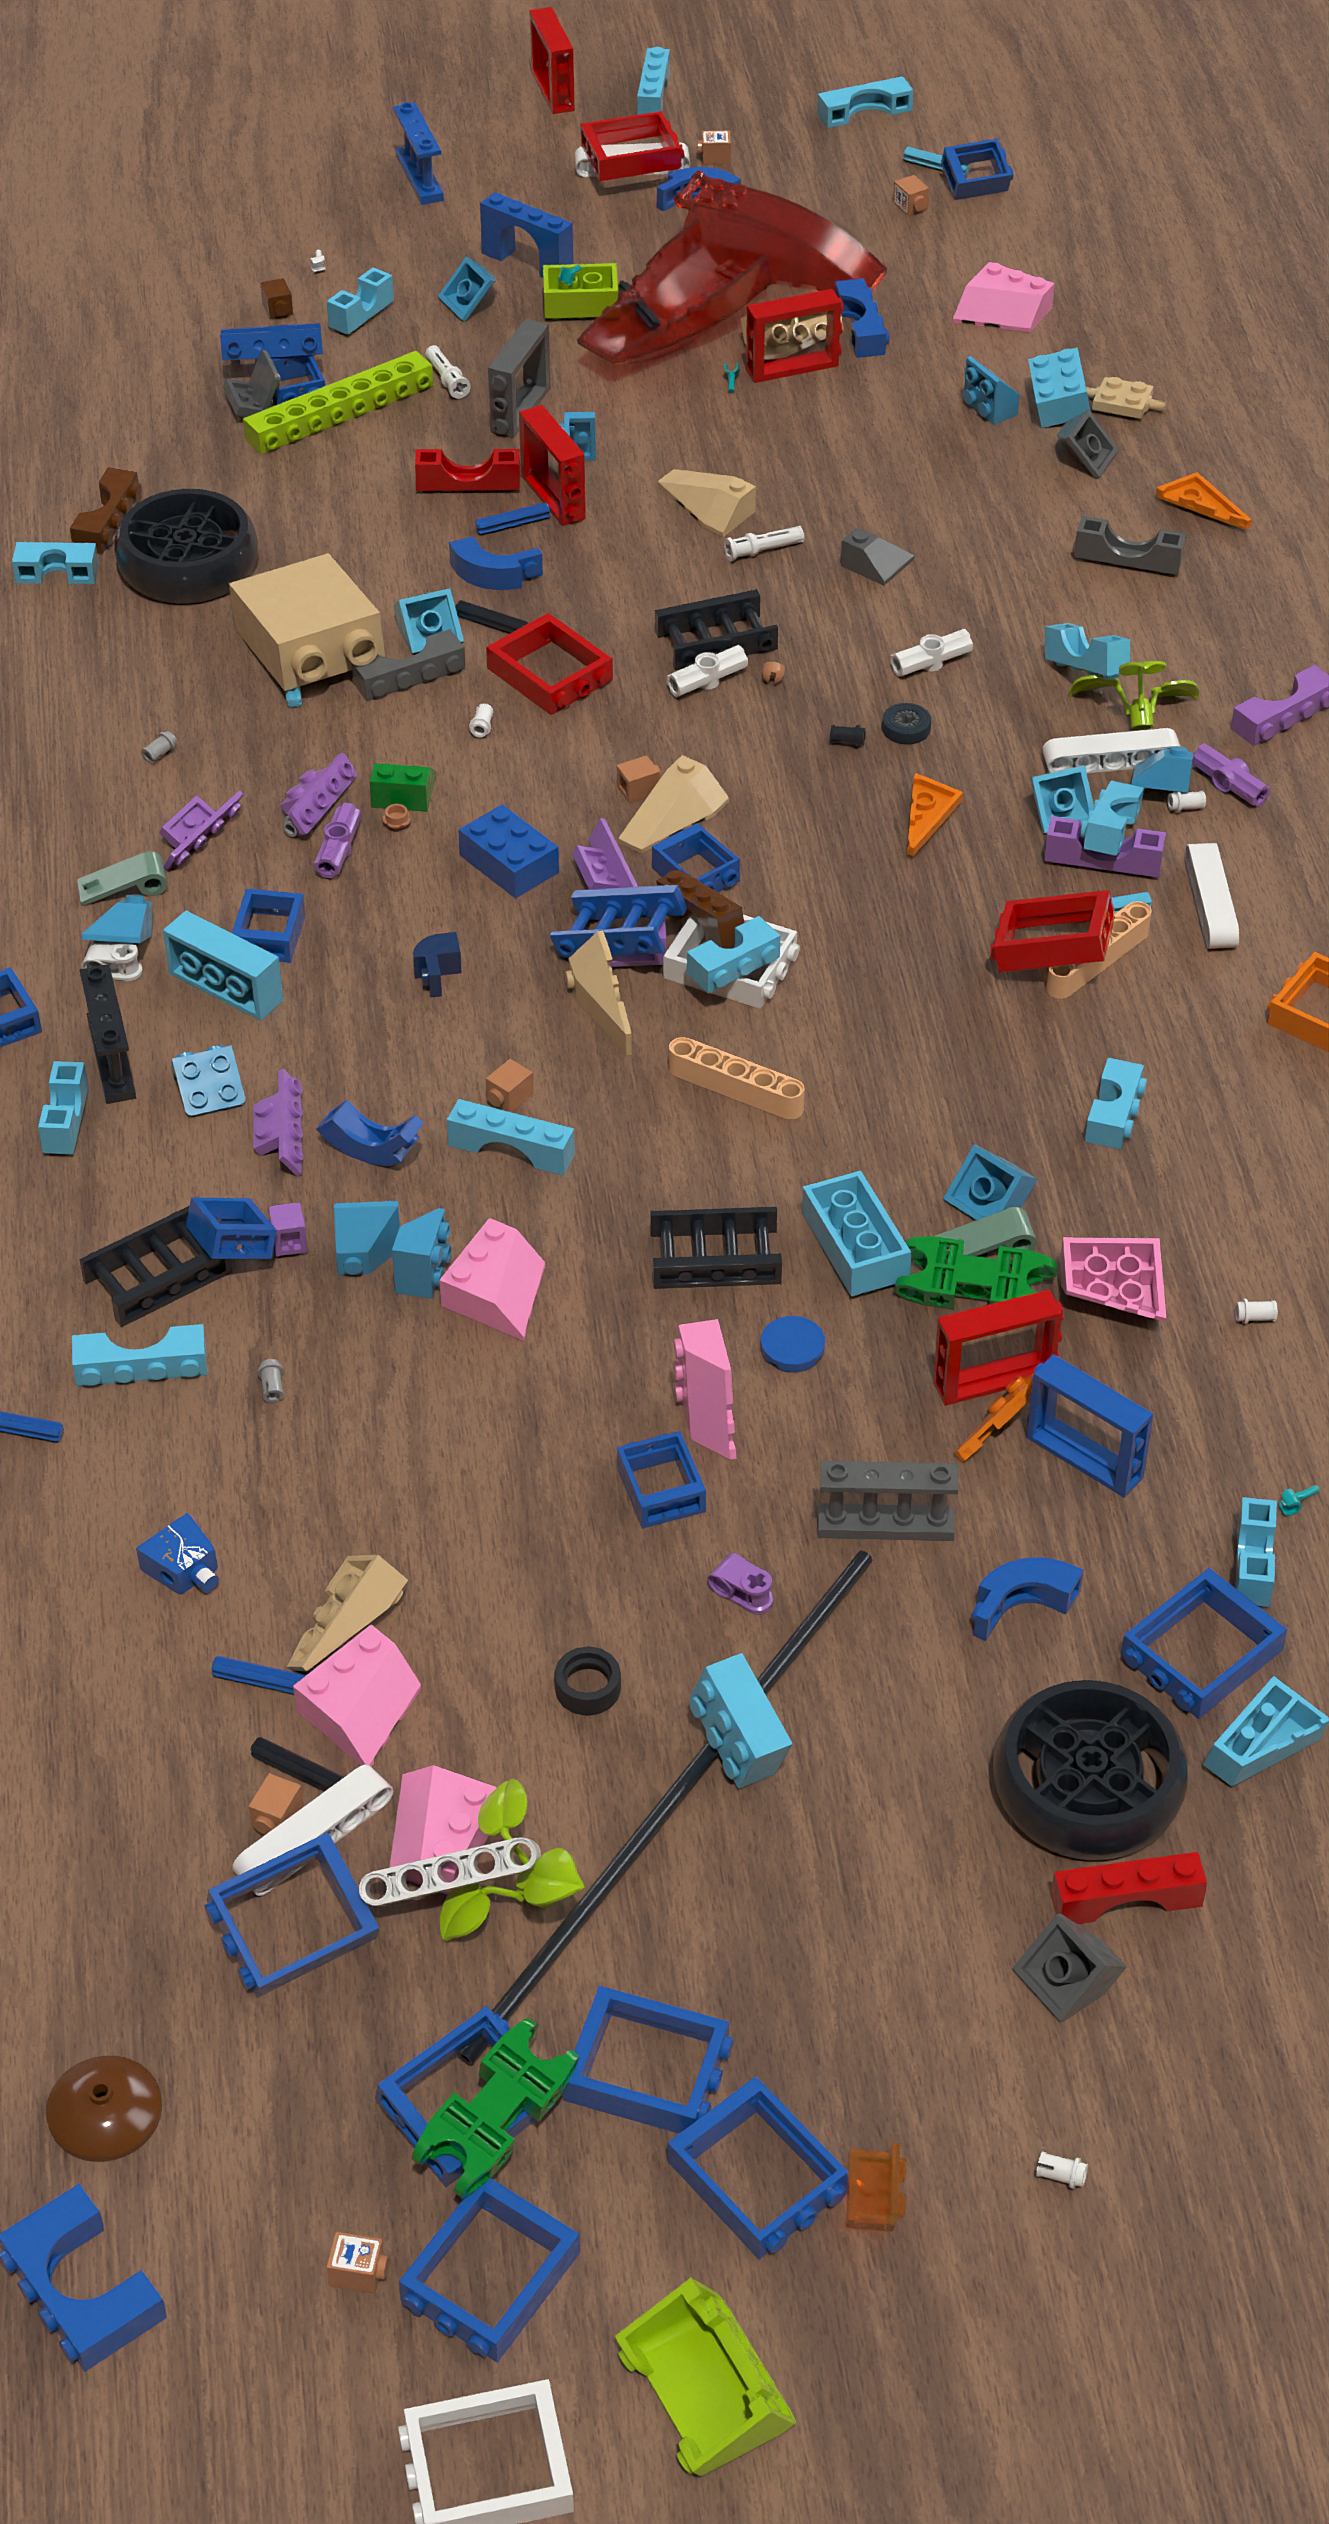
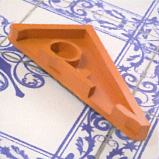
M1198 472L1156 488L1157 498L1244 530L1251 527L1252 519Z
M916 773L914 775L907 848L908 855L914 856L963 801L962 791Z
M1034 1373L1025 1379L1018 1376L1006 1387L1009 1393L1005 1398L1002 1396L998 1397L987 1408L990 1414L954 1452L962 1463L983 1445L982 1442L995 1428L999 1430L1029 1402L1033 1385L1031 1377Z

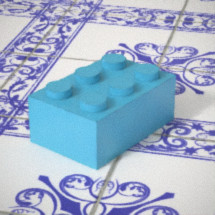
M1078 347L1028 359L1042 428L1066 423L1087 410L1091 412Z
M740 1653L706 1666L689 1697V1703L693 1715L696 1718H700L706 1729L709 1744L712 1748L717 1749L722 1758L726 1775L734 1780L738 1789L775 1775L793 1743L744 1655Z

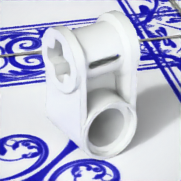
M92 941L82 963V969L109 964L113 980L125 982L138 979L143 971L141 964L137 961V946L128 942Z

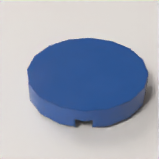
M786 1316L777 1318L769 1323L761 1334L762 1355L769 1364L771 1361L777 1365V1369L788 1372L808 1370L815 1366L816 1361L824 1355L825 1336L822 1329L812 1320L804 1317Z

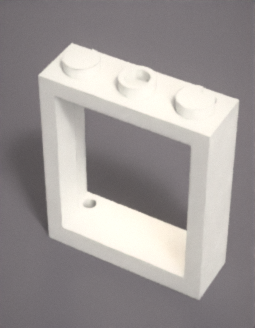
M693 913L663 956V978L703 990L687 974V951L697 947L705 936L701 924ZM743 915L744 923L753 919L752 917ZM766 922L781 935L780 958L769 964L759 982L740 977L711 993L761 1009L766 1000L773 997L778 981L785 978L790 962H795L799 955L800 945L797 944V931Z
M549 2379L404 2409L406 2425L398 2426L402 2452L408 2450L411 2452L412 2463L405 2465L409 2490L417 2489L419 2502L412 2503L415 2524H520L574 2512L573 2492ZM535 2408L552 2487L435 2511L421 2432Z

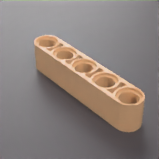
M1136 901L1129 903L1115 914L1104 961L1048 967L1047 993L1051 997L1058 999L1069 997L1146 939L1149 935L1151 907L1144 902Z
M679 1037L670 1042L669 1071L675 1077L784 1119H796L803 1114L805 1089L803 1083L799 1080L690 1038Z

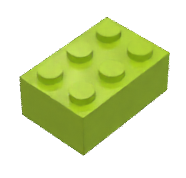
M616 263L543 265L545 318L584 319L587 317L610 318L618 316ZM577 265L581 266V270L574 276L572 285L558 281L562 267L571 269Z

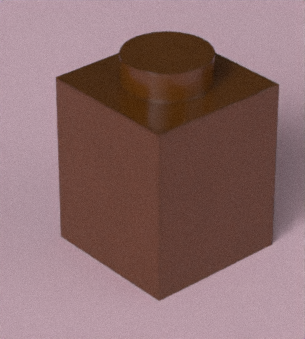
M285 279L261 282L262 304L269 319L293 315L292 294Z

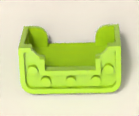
M689 2278L615 2336L622 2348L618 2353L624 2365L631 2372L637 2369L648 2377L679 2431L682 2439L678 2442L681 2451L677 2453V2457L689 2474L695 2473L699 2476H704L779 2437L796 2425L793 2413L728 2305L718 2293L693 2278Z

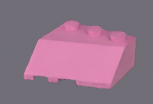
M989 262L966 285L953 317V323L962 324V320L975 321V326L984 327L985 324L992 323L998 324L1000 329L1030 333L1052 310L1055 283L1046 281L1041 277L1025 274L1020 270L1004 267L999 263Z
M489 1218L439 1280L441 1306L524 1341L526 1327L533 1311L535 1296L538 1294L544 1273L545 1261L517 1229Z
M1063 1237L1059 1258L1061 1286L1067 1295L1166 1322L1159 1238Z
M718 1319L679 1325L678 1339H673L674 1353L676 1359H678L673 1361L674 1375L676 1381H678L673 1383L676 1402H682L691 1440L730 1460L737 1459L736 1448L731 1435L735 1433L731 1404H733L731 1367Z
M371 1624L296 1683L293 1689L296 1711L359 1765L367 1764L372 1767L374 1757L390 1739V1732L398 1720H402L421 1690V1684L396 1644Z
M434 1765L402 1774L389 1868L483 1846L488 1835L484 1834L479 1828L478 1814L486 1798L497 1787ZM448 1861L442 1867V1876L449 1883L455 1881L459 1875V1868L455 1862ZM414 1869L406 1876L407 1881L422 1886L423 1877L418 1870ZM451 1890L443 1891L440 1893L448 1895L451 1892Z

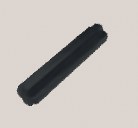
M624 280L619 281L618 294L649 330L657 331L658 327L661 326L660 319L628 282Z
M460 600L455 606L457 616L509 633L529 624L525 620Z
M258 1737L250 1749L253 1757L323 1791L328 1790L344 1778V1776L263 1737Z

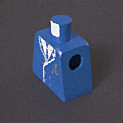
M188 1513L136 1548L140 1570L177 1594H184L195 1585L204 1592H210L218 1584L219 1577L214 1573L218 1568L215 1549Z

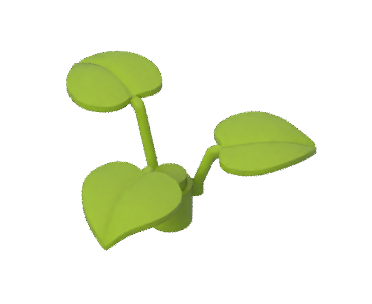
M1145 661L1143 663L1129 662L1119 666V673L1121 675H1137L1139 699L1132 700L1131 706L1119 680L1104 679L1102 675L1078 678L1072 684L1069 696L1085 690L1115 686L1126 709V716L1131 718V729L1147 730L1154 727L1153 714H1155L1157 696H1188L1198 700L1199 688L1195 682L1190 680L1166 682L1159 687L1151 689L1152 699L1151 703H1149V699L1144 698L1143 674L1162 672L1166 669V663L1162 661Z
M509 1779V1781H505L486 1798L478 1814V1825L484 1834L494 1836L501 1832L504 1840L513 1839L509 1834L508 1828L518 1826L523 1821L527 1811V1795L522 1784L516 1779ZM517 1846L514 1852L525 1865L530 1860L521 1848ZM555 1848L544 1853L537 1860L534 1869L519 1873L516 1879L517 1891L489 1885L481 1888L480 1883L452 1889L444 1901L440 1914L442 1939L448 1942L450 1939L463 1937L476 1930L484 1922L489 1912L490 1900L487 1894L493 1893L512 1897L520 1902L526 1899L531 1905L547 1908L554 1902L584 1889L585 1886L577 1872L573 1857L562 1848Z

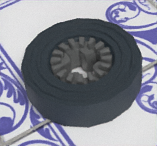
M914 703L895 704L887 708L883 714L882 731L888 739L899 744L910 745L925 740L931 732V715L924 707Z

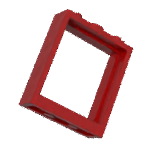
M552 7L529 10L531 73L552 114L575 111L573 47Z
M662 111L580 124L581 146L599 182L681 169V159L684 158L685 153L682 144L678 142L676 132H673L671 129L670 121L666 120ZM657 137L663 148L606 156L601 145Z
M833 289L747 305L746 371L754 383L839 366V356L842 355L840 335L843 333L840 318L841 313L844 311L842 299L837 297ZM827 311L825 350L764 362L766 323Z
M543 405L519 411L521 477L543 503H547L550 512L562 526L586 519L584 453ZM548 451L559 463V480L549 469Z
M550 613L539 617L486 647L487 669L550 715L613 680V658ZM550 642L555 643L586 666L552 686L517 662L519 659Z
M1110 890L1006 901L1004 911L999 915V928L995 929V942L990 947L991 958L993 961H997L999 972L1104 961L1115 919ZM1091 921L1089 930L1086 933L1014 940L1018 928Z
M1050 1289L938 1317L933 1384L944 1406L1005 1391L1006 1387L1018 1376L1025 1379L1035 1372L1034 1369L1038 1364H1044L1053 1354L1059 1357L1058 1344L1062 1341L1060 1327L1061 1321L1064 1320L1062 1313L1064 1310L1060 1301H1055ZM1037 1324L1033 1351L960 1369L963 1342Z

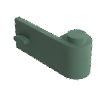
M150 851L77 879L80 902L83 906L134 885H137L138 889L147 896L159 895L167 888L162 856Z
M1009 1207L998 1213L935 1236L963 1240V1255L977 1256L1004 1245L1005 1247L1031 1251L1037 1245V1239L1028 1214L1020 1207Z

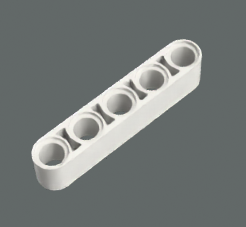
M679 142V144H682L685 153L684 158L681 159V169L690 168L688 147ZM661 143L601 145L606 156L663 148ZM582 146L579 147L574 155L576 172L582 177H597L590 162H582L589 160ZM680 169L669 170V171H663V172H657V173H650V174H644V175L669 174V173H671V172H674V171H677V170H680Z
M1162 728L1055 738L1047 741L1042 751L1050 773L1084 765L1086 773L1134 769L1135 765L1164 749L1180 746L1174 730Z
M1217 843L1187 844L1185 849L1186 867L1206 947L1208 949L1238 947V922Z
M361 1765L244 1850L234 1861L233 1872L238 1876L329 1832L333 1842L336 1843L381 1810L390 1801L394 1791L392 1786L370 1765ZM302 1867L252 1891L258 1896L265 1895Z
M513 1838L371 1872L361 1879L359 1893L361 1898L370 1905H388L534 1869L537 1860L541 1857V1851L539 1846L531 1839ZM520 1844H526L531 1850V1859L525 1865L517 1864L513 1858V1852ZM485 1852L490 1853L495 1859V1867L488 1874L482 1873L477 1866L478 1858ZM448 1861L455 1862L459 1868L457 1879L451 1883L447 1882L442 1876V1867ZM414 1869L418 1870L423 1877L422 1886L416 1891L410 1890L406 1884L407 1874ZM377 1878L384 1880L387 1885L386 1894L379 1900L375 1899L370 1892V1885Z

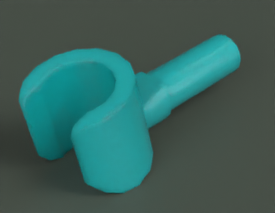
M577 265L571 269L562 267L558 281L572 285L574 276L581 270V266Z
M736 362L735 370L729 371L728 365L725 363L724 370L728 378V392L734 393L735 379L740 374L739 365Z
M1314 1485L1296 1493L1292 1489L1285 1490L1282 1494L1283 1500L1279 1502L1284 1515L1292 1516L1298 1513L1302 1508L1300 1501L1319 1493V1487Z

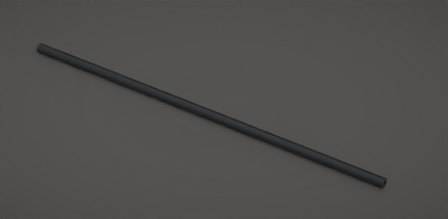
M862 1550L856 1554L757 1678L765 1695L769 1693L872 1563L873 1559L870 1554ZM708 1741L492 2009L494 2015L498 2013L502 2020L505 2019L506 2022L509 2020L718 1757L717 1749L712 1748ZM481 2035L460 2050L457 2055L462 2062L472 2066L489 2043Z

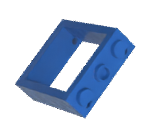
M1053 1354L1044 1364L1040 1363L1034 1369L1035 1373L1031 1377L1033 1385L1029 1396V1402L1031 1403L1030 1412L1027 1416V1439L1125 1498L1144 1478L1153 1413ZM1058 1393L1122 1431L1119 1456L1055 1418Z
M1208 1568L1124 1635L1121 1656L1130 1667L1138 1669L1149 1678L1150 1682L1157 1689L1163 1690L1172 1697L1181 1709L1189 1711L1197 1719H1200L1283 1650L1287 1629L1212 1569ZM1205 1602L1254 1641L1257 1646L1207 1687L1200 1690L1148 1646Z
M329 1832L209 1889L207 1895L208 1903L204 1904L209 1920L213 1925L218 1923L224 1934L221 1937V1941L226 1953L230 1958L235 1956L241 1967L238 1969V1975L246 1990L252 1988L256 1998L376 1939L379 1931V1926L366 1902L361 1898L359 1889ZM318 1859L356 1932L262 1977L225 1904Z
M599 1985L574 2052L580 2055L571 2079L563 2091V2100L680 2134L711 2110V2103L708 2102L710 2093L718 2092L723 2075V2070H720L719 2067L722 2059L729 2060L734 2043V2038L729 2037V2021ZM611 2016L709 2042L687 2106L588 2078Z
M488 2006L481 2009L377 2084L375 2099L414 2148L428 2123L403 2092L481 2035L493 2047L510 2030L506 2020H502L498 2013L494 2015ZM555 2103L548 2111L555 2107ZM523 2110L506 2132L515 2137L534 2123L536 2119ZM444 2154L434 2160L429 2158L426 2161V2164L445 2188L464 2173L461 2161L452 2155Z
M756 2076L668 2142V2163L759 2260L768 2252L775 2253L786 2244L791 2234L798 2229L804 2230L816 2220L819 2212L828 2205L830 2207L836 2206L847 2193L848 2171ZM756 2112L823 2181L761 2231L694 2161Z
M491 2178L481 2188L461 2201L399 2280L401 2302L414 2315L420 2316L423 2314L431 2319L436 2328L449 2337L455 2335L465 2341L467 2347L474 2354L479 2353L483 2358L488 2356L498 2363L581 2253L580 2234ZM481 2209L486 2210L551 2251L550 2255L494 2329L423 2284Z

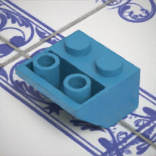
M966 357L963 400L993 425L1017 416L1019 393L973 357Z
M435 1209L399 1227L392 1248L395 1293L433 1299L436 1287H440L439 1280L444 1275L443 1265L444 1263H449L452 1251L451 1244H447L450 1234V1223L445 1221V1209Z

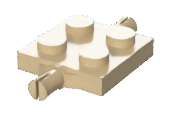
M1104 377L1101 386L1098 388L1086 387L1088 398L1094 399L1092 410L1142 419L1143 414L1149 409L1164 412L1166 407V401L1152 399L1154 386L1146 385L1144 382H1129L1118 377Z

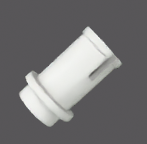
M488 704L477 706L475 717L470 721V731L476 737H484L491 731L490 721L494 711Z
M1174 791L1168 795V807L1176 813H1180L1181 810L1204 809L1206 806V796L1203 791L1188 793Z
M1242 1299L1241 1302H1236L1235 1319L1236 1321H1242L1243 1324H1248V1321L1277 1320L1278 1310L1276 1301L1248 1302L1247 1299Z
M1041 2152L1038 2163L1053 2166L1054 2169L1042 2165L1040 2167L1037 2166V2177H1045L1070 2184L1071 2189H1075L1076 2186H1084L1088 2164L1081 2163V2158L1077 2157L1074 2161Z

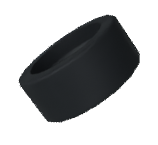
M591 1646L575 1648L565 1653L557 1662L554 1671L556 1698L564 1708L575 1714L585 1716L596 1715L610 1709L618 1700L621 1691L619 1663L612 1654L601 1648ZM591 1669L605 1674L608 1677V1684L596 1692L585 1693L569 1687L567 1679L579 1670Z

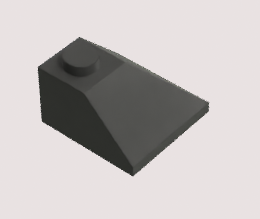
M1089 410L1067 421L1057 434L1062 445L1095 479L1100 477L1119 450Z
M858 527L842 540L841 566L881 585H886L908 566L915 556Z
M1057 1913L1012 1969L1059 2021L1064 2022L1103 1996L1127 1966L1103 1940L1064 1915Z

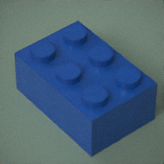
M503 804L458 829L460 856L515 899L559 873V847Z

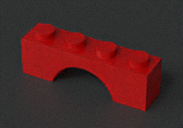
M416 449V491L520 490V449H493L487 460L474 466H462L452 462L445 456L442 449Z
M1191 1852L1055 1871L1051 1898L1056 1914H1062L1076 1924L1096 1922L1104 1912L1114 1906L1136 1900L1157 1902L1167 1912L1203 1907L1207 1880L1199 1853Z

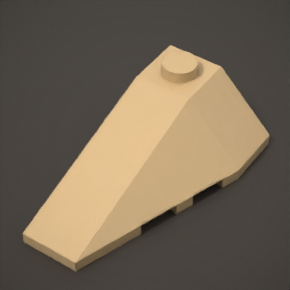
M827 311L766 323L764 361L789 357L826 339ZM747 315L740 318L745 344Z
M673 469L658 481V486L674 501H680L688 514L693 513L698 518V523L702 527L722 537L755 513L756 486L735 476Z
M682 755L665 771L618 838V843L642 854L652 849L653 845L669 838V835L692 826L694 822L700 819L707 821L713 818L729 802V797L706 765Z
M597 931L569 958V971H565L566 986L568 989H573L577 1002L626 1056L632 1055V1033L624 1002L620 1001L617 975L613 976L610 964L612 962L611 952L604 932Z
M379 1555L347 1556L325 1590V1593L329 1595L327 1602L323 1606L317 1607L312 1616L317 1621L315 1626L303 1634L287 1667L292 1671H308L390 1608V1606L395 1605L402 1597V1588L408 1579Z

